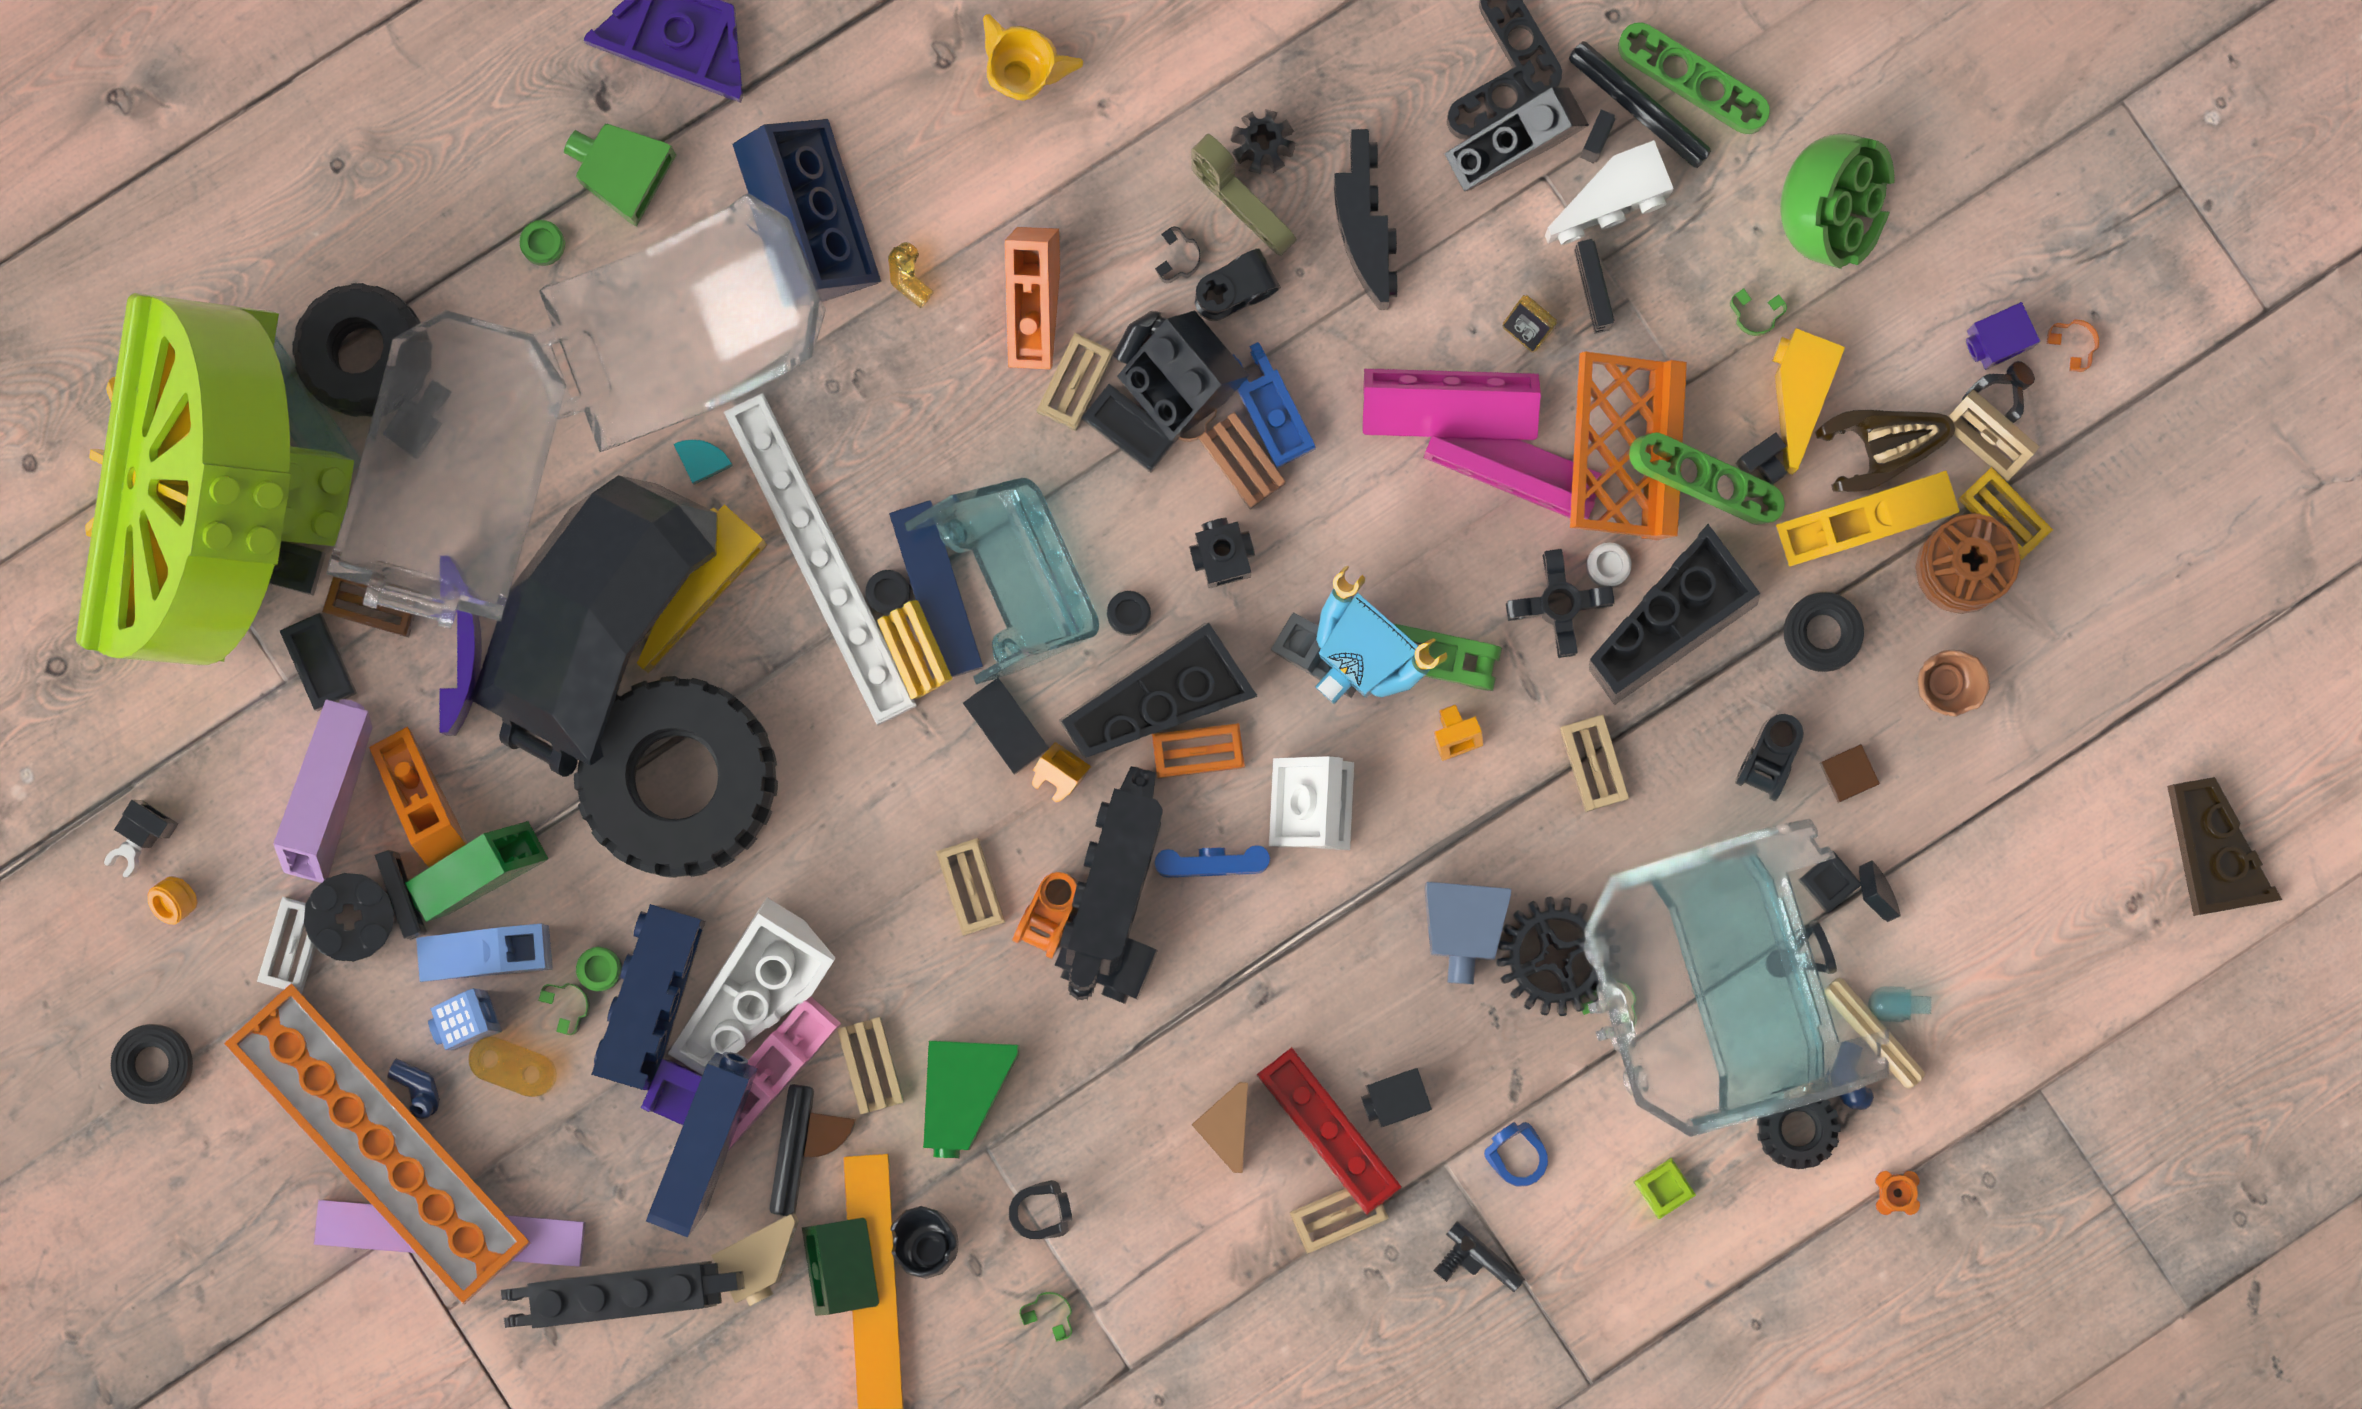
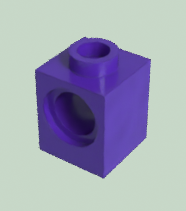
M2022 302L1975 322L1967 330L1969 337L1966 338V345L1970 355L1975 362L1981 361L1985 370L2033 349L2040 342Z

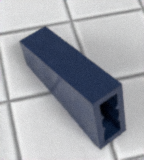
M716 1052L707 1063L646 1222L688 1238L707 1212L758 1068L749 1065L745 1057L732 1052H724L723 1054Z

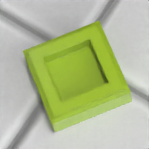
M1672 1158L1667 1159L1634 1181V1184L1657 1219H1661L1696 1196Z

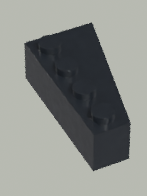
M1709 524L1702 529L1694 542L1685 552H1682L1667 573L1647 592L1633 612L1622 621L1590 658L1589 671L1614 705L1758 605L1760 592Z

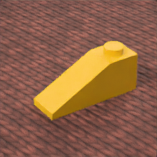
M1797 328L1792 332L1789 339L1781 337L1772 359L1773 362L1779 364L1775 374L1781 439L1786 445L1782 451L1784 468L1791 475L1799 469L1845 349L1844 346Z

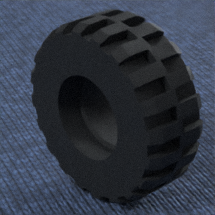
M677 676L661 677L657 681L649 683L642 681L632 685V690L622 696L616 695L601 739L604 757L591 766L580 760L578 762V770L574 774V789L578 791L580 800L578 807L583 819L588 822L595 839L605 846L613 856L646 873L669 878L695 877L707 874V871L717 867L723 868L735 861V857L744 849L748 850L758 839L756 838L763 825H767L773 812L770 809L773 798L777 796L778 790L775 769L777 761L766 730L751 710L735 696L722 688L709 684L707 681L696 678L680 679ZM672 736L692 738L703 744L713 756L718 772L717 787L710 802L698 813L681 819L661 817L649 810L642 802L635 782L637 765L645 751L655 742Z

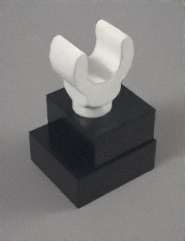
M131 799L122 813V818L114 829L127 838V840L118 849L110 851L104 861L106 866H112L119 856H125L128 861V867L124 871L123 877H133L137 873L139 868L138 858L142 848H152L157 838H170L178 826L177 822L143 800Z

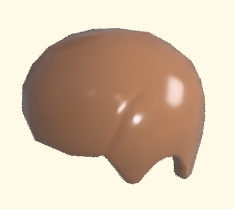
M1943 650L1931 656L1923 663L1917 677L1918 691L1921 699L1930 710L1946 716L1956 717L1970 710L1978 709L1983 704L1990 689L1988 670L1979 658L1962 650Z

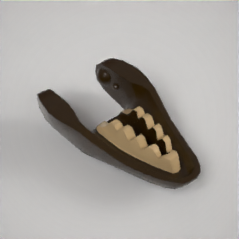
M1853 410L1843 412L1831 418L1817 429L1815 434L1817 439L1830 441L1835 435L1845 434L1848 431H1853L1860 436L1869 457L1868 473L1863 475L1856 474L1851 478L1840 476L1836 479L1835 483L1831 484L1833 492H1857L1880 486L1935 452L1953 436L1955 426L1950 417L1940 413Z

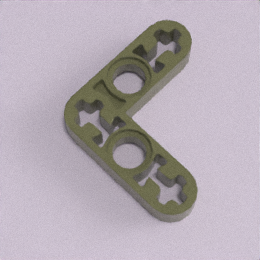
M1206 134L1191 149L1192 171L1272 251L1282 256L1297 241L1296 237L1272 211L1235 177V160L1216 138Z

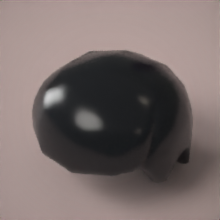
M919 1206L905 1210L893 1222L890 1229L893 1234L891 1253L907 1274L924 1279L943 1274L956 1259L958 1253V1234L956 1228L941 1212Z

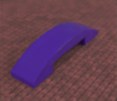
M444 556L440 557V601L446 605H457V688H439V732L446 736H456L464 724L473 703L472 696L481 669L482 639L479 615L470 586L457 563L450 557Z

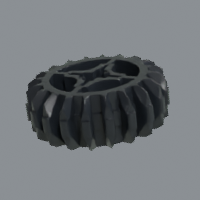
M1553 897L1545 898L1544 912L1540 911L1535 901L1528 903V910L1532 915L1529 919L1521 911L1517 910L1513 917L1521 926L1516 929L1512 925L1505 924L1502 931L1513 937L1511 943L1499 941L1498 949L1509 951V958L1497 959L1496 966L1505 967L1510 965L1512 972L1503 975L1500 978L1501 983L1506 984L1515 979L1519 986L1511 991L1510 996L1515 999L1525 991L1529 996L1524 1002V1008L1530 1010L1538 999L1542 1001L1540 1014L1544 1016L1549 1014L1551 1003L1557 1004L1559 1016L1567 1015V1001H1571L1576 1012L1583 1011L1584 1005L1580 996L1584 994L1589 1001L1596 1002L1599 997L1591 988L1593 984L1603 989L1608 988L1610 984L1605 978L1599 976L1600 971H1615L1614 964L1602 962L1603 955L1616 953L1614 946L1602 948L1600 940L1612 935L1610 929L1602 930L1597 934L1593 927L1600 923L1602 917L1596 914L1588 922L1585 921L1583 916L1587 912L1588 905L1584 903L1580 904L1575 914L1569 912L1572 903L1571 898L1567 897L1562 900L1560 910H1555ZM1547 920L1568 922L1577 927L1584 934V937L1575 941L1564 942L1557 938L1553 929H1550ZM1535 926L1539 935L1540 952L1536 958L1521 965L1520 947L1528 931ZM1550 944H1553L1556 950L1576 947V950L1567 954V959L1562 960L1566 963L1562 970L1558 969L1555 963L1549 965L1546 963L1539 967L1535 966L1537 962L1545 959L1544 954L1550 953L1546 950ZM1591 949L1590 970L1584 981L1577 987L1573 979L1572 960L1579 953ZM1540 971H1548L1556 977L1558 983H1561L1565 993L1554 994L1545 992L1534 986L1527 977Z

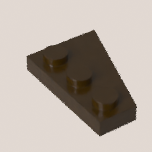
M2215 777L2167 786L2193 916L2282 900L2276 887H2271L2260 867L2263 863L2257 852L2251 850L2239 828L2241 823Z

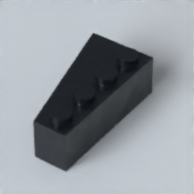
M1204 623L1059 719V722L1081 755L1087 758L1258 696L1210 623Z

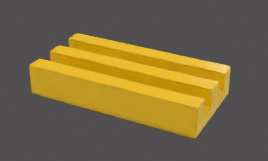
M1992 467L1958 498L1971 513L1992 517L1973 497L1975 494H1978L2026 543L2023 547L2018 543L2020 560L2027 556L2053 531ZM1988 482L2038 531L2034 536L1985 487Z
M918 600L909 601L904 604V607L891 611L890 615L877 619L911 699L921 698L953 680ZM906 617H909L919 642L915 641ZM924 653L934 673L935 678L933 680L923 659Z

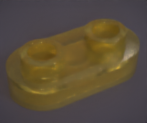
M497 1037L483 1038L473 1045L469 1053V1066L475 1076L527 1097H539L548 1093L555 1084L557 1073L555 1065L550 1058ZM492 1050L497 1054L498 1062L494 1067L489 1068L484 1064L483 1057L486 1052ZM530 1066L536 1067L539 1071V1079L535 1083L527 1082L524 1076L526 1069Z

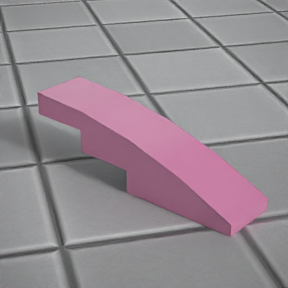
M809 997L800 1005L798 1004L777 1030L769 1035L748 1060V1064L758 1068L729 1150L841 1025L814 998Z

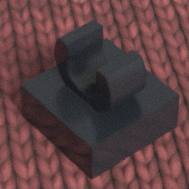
M1775 432L1741 456L1735 464L1740 470L1749 474L1758 469L1763 479L1773 485L1788 473L1782 463L1776 458L1785 449L1786 445L1777 432Z

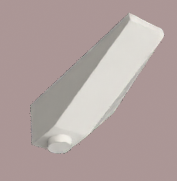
M767 897L668 1054L703 1075L707 1063L716 1052L720 1054L724 1052H739L758 1034L777 1023L788 1011L811 997L831 967L835 957L803 919Z

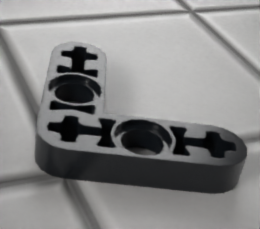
M1479 0L1481 15L1507 57L1512 69L1462 96L1451 105L1447 114V126L1449 131L1459 139L1467 140L1550 88L1559 87L1561 83V66L1523 0L1507 1L1505 7L1509 16L1512 18L1516 13H1519L1521 17L1510 20L1503 28H1500L1498 25L1504 23L1505 19L1500 8L1494 7L1491 9L1488 6L1491 0ZM1524 28L1531 33L1533 43L1525 50H1517L1509 44V33L1513 29ZM1537 50L1542 52L1536 58L1542 71L1550 69L1553 72L1549 78L1550 85L1547 86L1541 81L1534 83L1531 80L1535 75V68L1530 60L1524 66L1520 63V61L1533 56ZM1501 86L1512 88L1517 96L1516 103L1507 109L1496 106L1492 99V93L1496 88ZM1484 97L1486 108L1494 117L1488 119L1487 113L1484 111L1475 117L1473 128H1469L1465 123L1458 125L1456 121L1459 119V110L1464 108L1467 113L1476 111L1481 106L1478 98Z

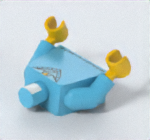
M1344 566L1334 577V588L1320 614L1316 641L1321 648L1319 652L1320 657L1331 669L1315 686L1316 689L1333 704L1351 686L1366 698L1371 694L1383 698L1410 690L1430 669L1445 662L1447 653L1445 652L1434 659L1429 653V646L1436 639L1432 638L1417 646L1359 593L1353 598V595L1365 583V577L1361 575L1355 585L1349 584L1345 579V572L1349 566Z

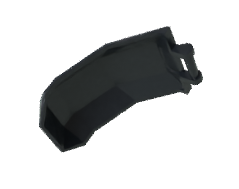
M620 475L604 484L567 511L506 593L473 692V702L502 717L503 723L499 734L501 743L511 749L520 748L548 763L551 771L562 777H567L575 771L578 760L591 766L604 757L601 739L629 657L689 575L716 556L718 526L716 512L659 484ZM528 731H530V732L536 734L537 736H539V737L545 739L546 741L550 742V743L552 744V746L549 745L548 743H546V742H544V741L538 739L537 737H535V736L529 734Z

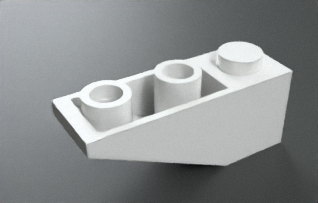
M1653 140L1614 155L1551 223L1545 234L1547 243L1559 240L1561 245L1569 244L1584 237V230L1600 224L1602 230L1608 229L1626 220L1624 214L1637 209H1641L1642 214H1646L1667 204L1665 199L1670 197L1674 188L1655 141Z

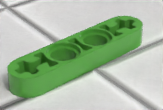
M1633 23L1623 30L1618 42V51L1621 58L1628 64L1737 132L1753 134L1763 128L1769 117L1770 109L1767 100L1761 94L1648 24ZM1640 34L1647 38L1645 46L1655 53L1658 45L1665 48L1659 54L1655 67L1648 63L1653 55L1646 50L1640 49L1637 54L1630 51L1632 43L1627 39L1628 37L1637 39ZM1670 56L1681 57L1687 64V73L1680 78L1669 77L1663 69L1665 59ZM1707 79L1718 80L1724 88L1723 97L1717 101L1706 100L1700 92L1701 83ZM1732 91L1739 94L1734 101L1738 105L1747 108L1752 103L1758 107L1755 114L1760 118L1759 120L1751 118L1748 123L1742 121L1740 118L1743 112L1734 105H1731L1729 112L1722 109L1728 103Z
M1657 432L1639 436L1630 446L1629 457L1631 464L1640 473L1751 524L1760 525L1774 522L1781 517L1784 511V497L1781 491L1774 485L1669 436ZM1654 445L1653 452L1663 458L1672 457L1668 462L1665 460L1650 462L1651 455L1645 452L1646 447ZM1686 458L1692 460L1697 467V477L1692 483L1687 482L1682 477L1680 471L1681 464ZM1723 475L1730 478L1734 486L1733 495L1730 499H1724L1717 489L1718 480ZM1764 496L1763 503L1768 506V510L1761 512L1760 504L1752 500L1744 501L1745 497L1757 498Z

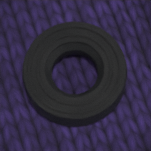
M1829 592L1814 593L1801 599L1792 607L1784 624V641L1790 655L1800 665L1818 672L1834 671L1847 665L1858 654L1864 639V625L1856 607L1846 598ZM1827 615L1838 622L1841 636L1834 647L1820 649L1809 641L1807 627L1814 617Z
M156 1024L141 1025L124 1034L112 1052L110 1063L111 1074L118 1089L129 1099L142 1104L164 1103L176 1097L186 1087L193 1069L191 1050L185 1039L175 1030ZM148 1047L161 1049L168 1058L166 1074L154 1082L143 1080L135 1068L138 1054Z

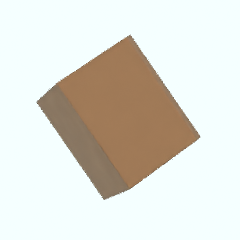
M1243 1082L1236 1084L1191 1124L1233 1173H1243L1248 1083Z

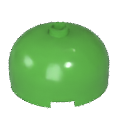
M1839 133L1824 136L1814 141L1798 155L1790 167L1783 185L1780 213L1785 234L1792 246L1800 254L1817 263L1842 269L1843 266L1849 263L1859 265L1871 253L1890 214L1888 211H1881L1886 197L1887 184L1895 183L1893 161L1886 146L1877 140ZM1850 213L1873 218L1872 225L1865 234L1863 221L1860 218L1849 216Z

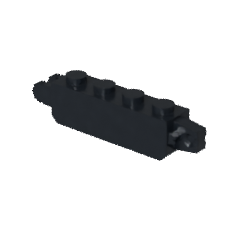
M1131 766L1120 790L1114 788L1110 803L1102 801L1095 827L1102 828L1099 842L1090 841L1084 861V867L1091 868L1087 882L1078 881L1072 907L1079 908L1075 923L1066 922L1060 947L1067 949L1065 964L1071 965V972L1069 973L1070 982L1068 983L1069 995H1072L1077 1001L1088 1000V997H1092L1100 973L1109 976L1120 970L1160 831V821L1163 814L1161 805L1156 799H1153L1156 773L1150 770Z
M712 1261L534 1282L527 1284V1287L501 1290L502 1300L517 1301L522 1300L524 1297H529L531 1313L528 1315L523 1313L511 1314L504 1318L505 1328L532 1325L533 1329L703 1309L722 1303L721 1292L745 1289L743 1271L719 1274L718 1263H712Z

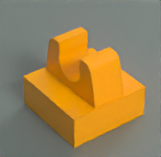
M1456 704L1439 710L1443 729L1435 731L1434 735L1436 747L1442 761L1483 746L1482 731L1476 716L1463 721Z
M1054 742L1034 767L1033 771L1036 773L1032 785L1038 789L1045 780H1048L1057 787V792L1052 800L1060 802L1079 785L1091 766L1057 742Z

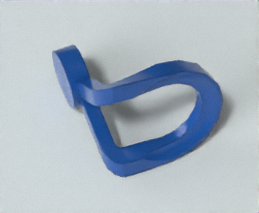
M1513 1122L1491 1138L1493 1143L1485 1149V1158L1503 1180L1516 1187L1529 1186L1536 1183L1545 1174L1548 1166L1546 1149L1534 1128L1527 1122H1523L1520 1125ZM1519 1133L1535 1147L1539 1155L1537 1170L1527 1177L1511 1175L1506 1170L1497 1152L1501 1145Z

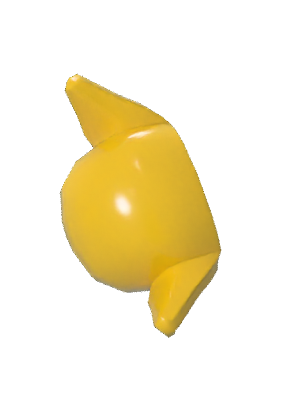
M986 14L983 17L985 49L989 58L987 79L990 86L1001 94L1016 100L1026 101L1036 96L1045 85L1056 83L1071 72L1082 68L1083 60L1081 58L1057 55L1056 48L1051 40L1039 31L1024 26H1012L1004 29L990 14Z

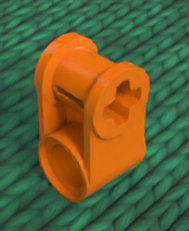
M1062 872L1051 873L1044 877L1031 904L1026 908L1012 941L1016 943L1024 941L1045 951L1046 957L1053 959L1060 946L1065 924L1069 921L1075 907H1072V902L1078 884L1076 879ZM1057 879L1065 880L1071 887V897L1063 905L1052 903L1047 895L1048 886ZM1033 926L1045 933H1048L1050 937L1048 938L1033 931L1031 927Z

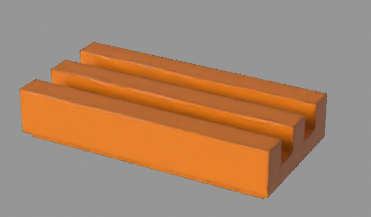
M1239 723L1152 734L1157 779L1245 768ZM1232 734L1233 742L1167 751H1163L1162 743ZM1234 752L1235 759L1167 768H1165L1164 760Z

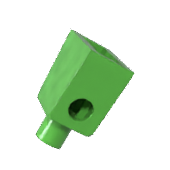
M605 124L595 140L575 130L568 138L564 147V154L582 163L576 174L580 184L636 227L676 157V153L671 145L610 124Z

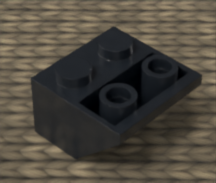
M1194 310L1167 318L1117 377L1170 441H1174L1213 413L1215 409L1217 410L1225 404L1249 377V374Z

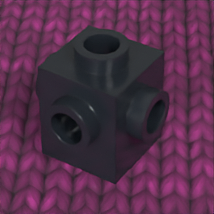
M1227 518L1203 523L1201 525L1203 531L1195 533L1196 545L1189 546L1195 572L1204 570L1208 588L1251 578L1252 572L1248 558L1255 556L1249 530L1240 532L1238 522L1228 524ZM1224 546L1230 552L1225 556H1219L1214 550L1217 547Z

